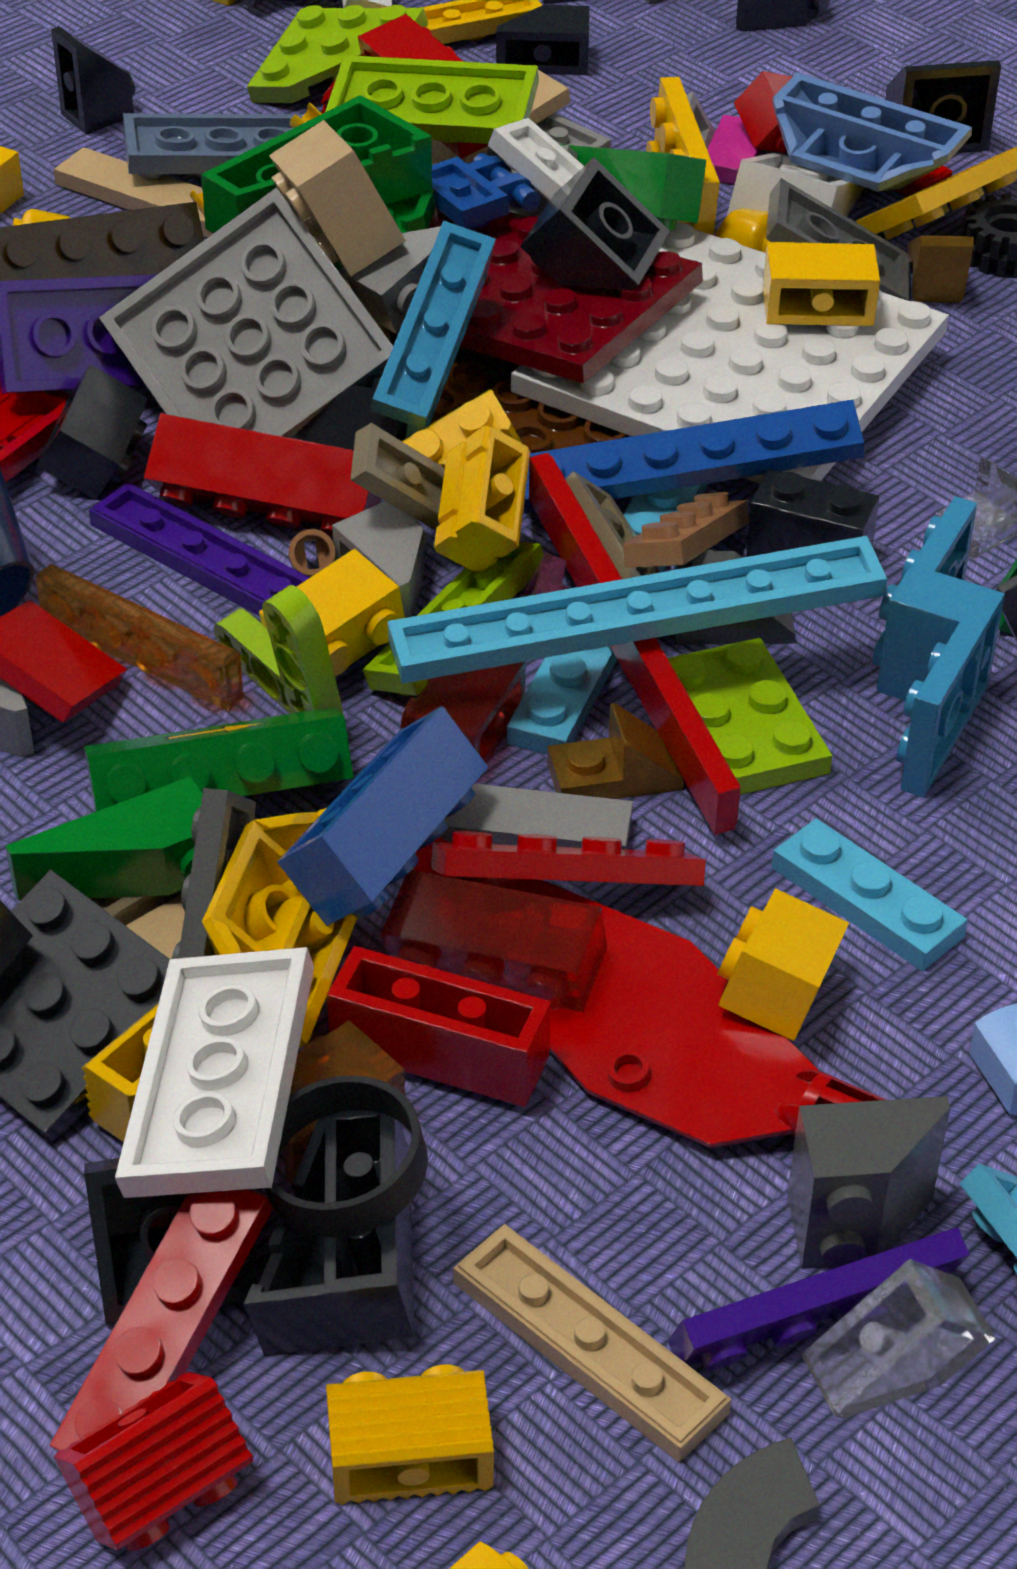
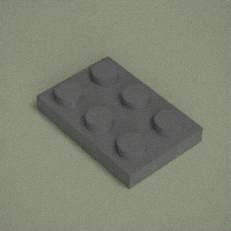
M780 178L769 196L766 239L768 241L874 244L880 277L879 290L909 301L908 253Z

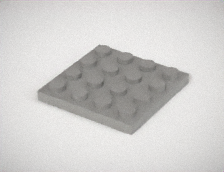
M277 187L99 317L166 414L291 438L350 385L365 387L372 382V377L377 378L383 374L393 349L391 342Z

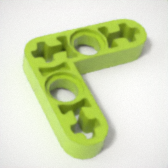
M289 585L263 603L262 608L267 628L242 608L232 612L214 625L213 629L217 642L228 659L289 714L335 707L343 714L320 616L312 602L299 588Z

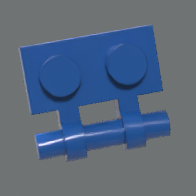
M480 153L469 164L457 156L432 165V189L434 191L435 207L458 226L466 229L482 228L488 225L491 220L508 215L509 204L512 207L523 208L526 211H533L540 204V195L535 191L531 181L519 173L512 174L511 168L498 156Z

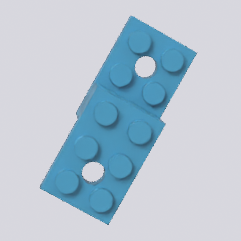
M956 496L942 517L934 515L930 520L921 550L912 549L903 567L899 585L890 584L887 587L879 609V618L886 621V626L877 641L872 659L874 665L880 666L876 691L904 700L903 715L911 718L910 726L907 727L901 738L896 756V761L904 764L900 790L923 798L989 686L1005 593L965 581L977 503Z

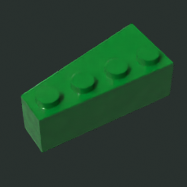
M359 95L202 173L205 229L214 234L274 190L276 186L271 177L279 172L269 155L323 120L354 150L385 205L432 190V136Z

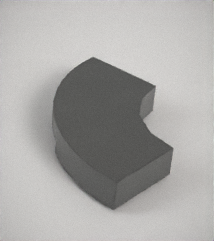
M791 1437L772 1443L742 1459L711 1488L700 1505L692 1523L687 1541L684 1569H768L772 1554L791 1532L817 1520L820 1504Z

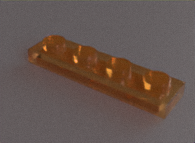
M53 564L48 565L35 576L40 607L104 653L113 655L140 668L150 676H156L189 692L198 699H204L227 711H230L244 698L240 652Z

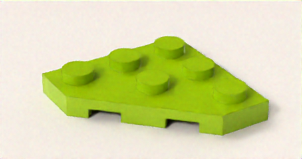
M318 5L301 8L246 86L251 102L294 103L310 96L309 86L316 85L329 77L332 78L333 82L335 81L344 55L361 56L357 36L404 14L411 17L421 27H427L428 21L424 8H405L402 5H391L386 8H363L360 5H351L345 8H322Z

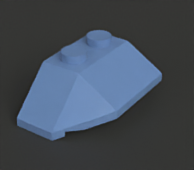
M798 72L773 97V109L791 163L878 192L902 189L948 163L972 135V127Z

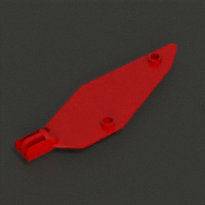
M438 838V839H436L434 842H449V841L444 840V839H442V838ZM433 842L415 852L419 862L408 872V875L425 912L490 984L551 1001L550 1052L588 1094L709 1148L787 1134L795 1137L799 1106L887 1100L827 1073L820 1072L786 1037L718 1006L729 980L717 975L719 969L691 941L544 880L443 876L431 868Z

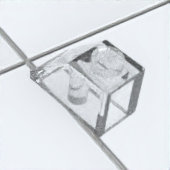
M909 1259L801 1355L834 1416L844 1419L941 1386L993 1342L996 1337L960 1278Z

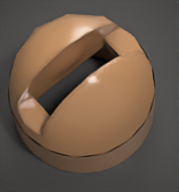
M304 530L298 533L290 543L288 552L289 562L293 569L308 577H312L334 562V543L326 533L320 530ZM315 541L318 569H308L304 542Z

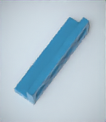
M443 221L371 404L370 411L408 424L405 439L429 426L487 278L496 240L495 238Z

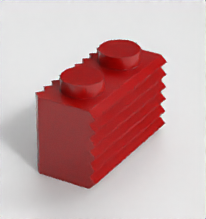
M192 1372L179 1375L176 1380L166 1383L162 1389L152 1392L149 1397L139 1400L135 1406L126 1408L122 1414L112 1417L108 1423L99 1425L95 1431L85 1434L81 1440L72 1442L68 1448L58 1451L53 1456L95 1540L115 1550L125 1546L127 1551L142 1549L159 1540L170 1529L167 1518L189 1503L193 1502L194 1506L201 1507L226 1496L238 1483L234 1474L254 1462L252 1453L247 1449L245 1439L240 1435L238 1425L232 1419L231 1411L225 1405L224 1397L218 1391L217 1383L212 1377Z

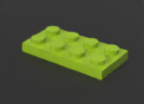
M344 55L325 112L361 95L432 136L433 141L489 144L495 128L530 117L539 84L538 66Z

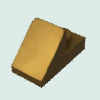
M921 235L908 242L909 263H913L912 298L914 301L958 303L963 300L974 237Z
M615 703L610 704L609 738L550 745L547 747V765L556 793L621 799L683 790L684 780L657 730Z

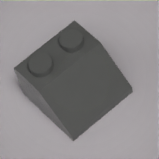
M947 1096L799 1106L787 1198L802 1269L819 1267L834 1269L887 1251L932 1201L950 1113V1104Z

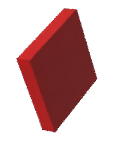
M31 600L0 617V679L60 722H66L117 687L127 671V668Z

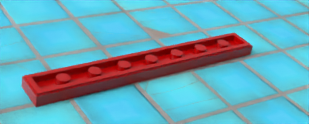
M547 452L530 457L529 501L576 586L582 587L621 580L622 577L553 456H550ZM650 638L610 646L714 835L735 829L738 819L741 786L657 639Z

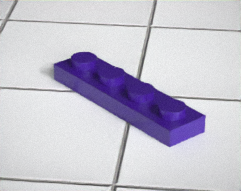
M955 1227L684 1319L668 1339V1343L672 1353L688 1366L702 1362L706 1371L717 1370L745 1358L749 1354L746 1348L748 1345L772 1338L775 1347L787 1346L817 1332L818 1328L815 1322L840 1314L845 1324L853 1323L883 1310L886 1307L884 1299L908 1291L911 1300H919L943 1291L953 1284L950 1275L966 1260L970 1253L959 1228Z

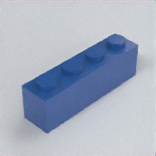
M441 706L398 731L277 863L326 926L351 913L357 920H360L378 909L389 898L390 895L385 889L387 884L396 882L418 864L419 858L415 855V852L434 842L447 830L448 825L443 819L461 810L476 796L471 787L486 771L488 766L445 708Z

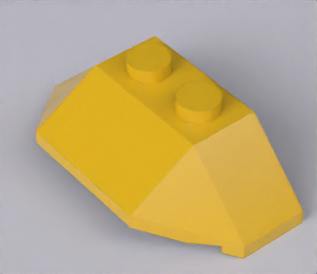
M327 808L321 809L318 812L293 813L256 819L246 824L202 920L216 955L308 948L314 965V971L299 1048L308 1044L357 919L351 913L326 926L277 861Z

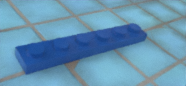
M852 399L530 453V457L548 452L550 456H553L565 479L575 471L610 494L613 499L762 475L766 474L768 469L786 471L864 458V440L854 400ZM529 466L524 499L525 514L535 513L529 501Z

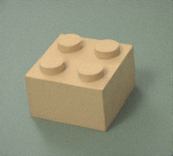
M324 120L269 155L279 172L271 177L273 183L288 204L292 205L302 223L332 264L338 262L350 277L406 241L354 150Z

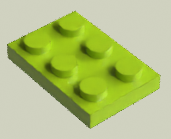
M761 638L668 658L740 784V795L830 774L833 755Z

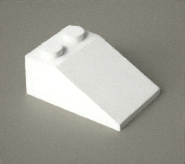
M776 152L741 159L727 216L732 211L740 208L768 212L770 193L780 178L846 217L865 187L790 162L789 156Z

